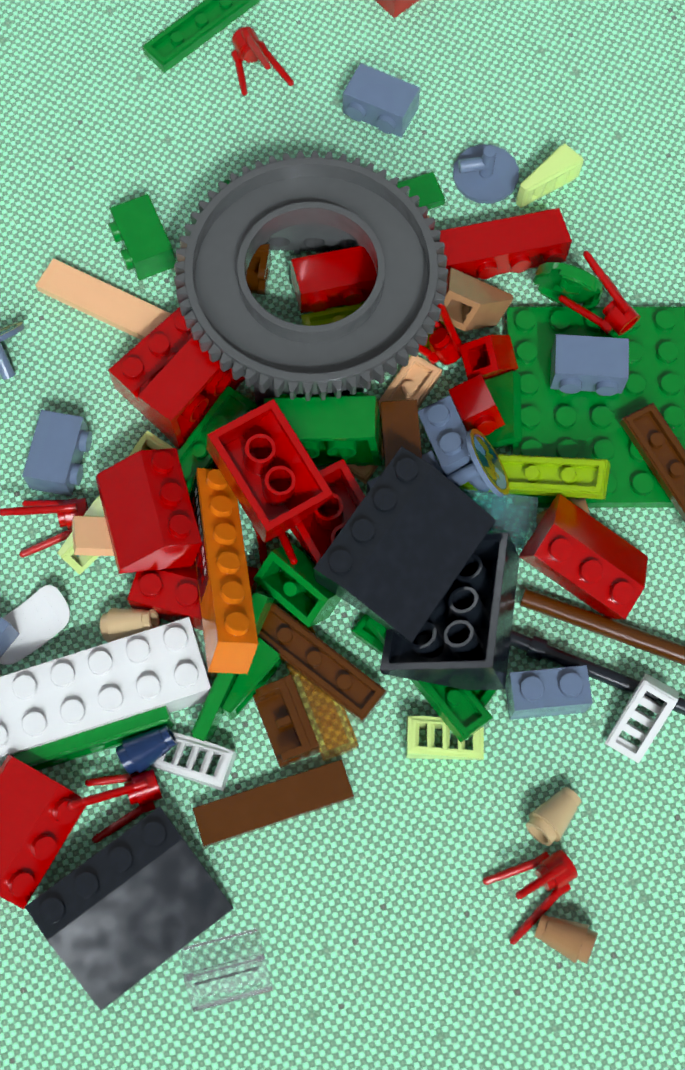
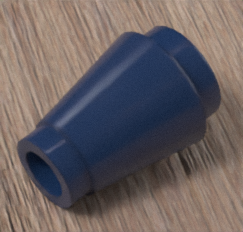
M165 724L161 727L124 738L122 740L123 744L116 747V752L123 767L131 775L137 771L139 773L144 772L172 747L177 745V741L170 727Z

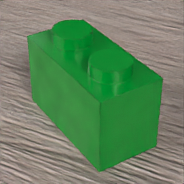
M148 194L110 208L113 222L108 223L115 243L121 241L125 248L120 251L127 271L134 269L140 281L174 268L176 260L173 248Z
M291 543L298 560L296 565L290 563L283 547L274 549L270 552L253 580L309 628L329 618L341 598L315 581L314 567L316 563Z

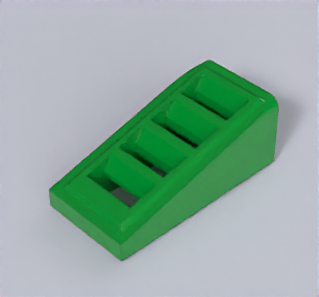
M259 637L258 646L248 674H238L222 707L225 715L230 720L236 718L253 699V695L256 694L255 690L264 686L282 666L280 654Z

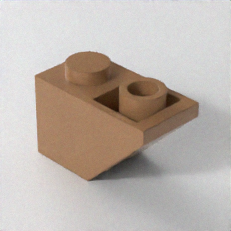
M450 268L448 271L444 305L454 327L463 331L496 326L511 304L513 295L454 268Z

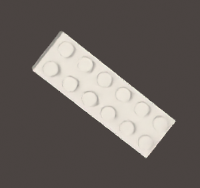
M187 617L1 676L0 767L8 754L14 757L16 753L166 706L169 712L172 713L205 702L212 686L190 618Z

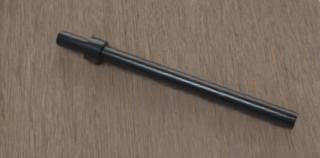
M511 631L510 645L526 651V656L538 661L543 658L563 667L587 665L590 678L633 694L640 682L547 644V639L537 635L529 637L517 631ZM648 691L644 694L663 705L664 701ZM679 697L672 711L685 715V699Z

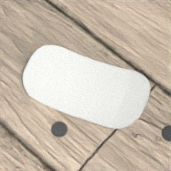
M52 585L43 586L20 606L2 617L14 627L19 636L2 655L0 664L11 665L19 662L65 628L69 622L70 609L57 587Z

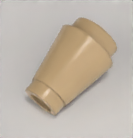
M111 608L100 619V631L106 642L160 626L158 613L154 609Z
M563 787L529 814V821L526 823L528 832L545 846H551L554 841L559 842L577 807L581 804L580 797L570 788Z

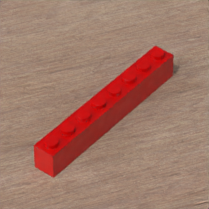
M560 208L440 230V242H444V255L447 256L446 269L449 271L450 268H454L476 279H490L495 275L509 272L521 273L530 268L539 267V265L546 262H565L572 243ZM362 246L291 259V280L300 313H316L336 306L357 305L367 300L376 283L377 274L373 260L365 247Z

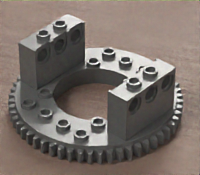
M298 151L297 157L292 159L288 153H283V160L277 161L273 156H269V164L266 165L257 160L255 161L256 169L253 170L243 166L242 176L239 177L231 173L229 175L230 184L220 181L218 183L219 193L211 190L208 192L209 202L200 201L198 203L200 213L192 212L190 214L192 224H185L186 236H180L179 238L181 249L176 250L178 262L174 264L177 299L186 327L191 328L193 340H199L200 350L202 352L208 351L212 363L220 360V369L223 372L231 368L234 380L244 376L246 386H254L255 403L258 407L264 404L265 398H275L282 394H288L292 400L295 397H305L306 401H310L311 397L315 394H319L321 400H326L327 394L341 398L350 394L354 395L357 392L364 393V388L366 390L370 389L372 380L375 379L380 384L383 383L386 372L393 376L396 375L397 364L406 367L409 355L416 357L419 352V345L425 346L427 344L428 334H433L435 321L439 322L441 309L437 305H444V295H446L448 269H446L447 256L444 255L445 244L440 242V230H434V217L427 218V206L419 207L420 197L418 195L409 197V186L398 188L399 178L394 177L387 180V171L385 169L376 173L374 172L373 163L362 167L360 166V158H356L352 163L347 162L346 154H342L337 160L333 159L332 152H327L326 156L321 158L318 156L317 151H313L311 157H305L302 151ZM263 244H270V250L294 251V254H301V251L330 252L362 246L365 247L373 260L377 279L370 296L351 315L325 325L306 326L281 320L265 310L252 295L246 281V276L254 253Z

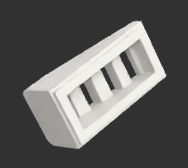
M645 673L607 737L605 744L633 761L640 763L678 702L679 692ZM646 691L664 701L663 705L644 695ZM638 704L656 713L655 719L636 709ZM630 717L648 727L647 733L628 722ZM622 730L640 740V745L636 746L619 736Z
M173 732L178 745L171 763L164 761L167 754L165 753L151 767L224 792L237 756L235 750ZM185 747L192 748L186 766H178ZM199 751H202L206 754L199 772L194 771L193 767ZM213 756L220 757L214 775H208L207 772Z

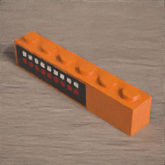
M197 468L189 497L202 540L195 562L207 669L211 673L248 674L258 646V638L238 500L219 469Z

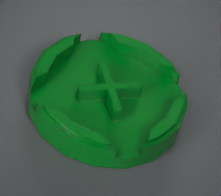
M546 262L539 265L533 279L534 285H539L538 290L543 296L564 306L566 305L559 301L560 295H564L576 303H583V307L592 308L598 305L604 292L602 283L595 276L573 265L559 262Z

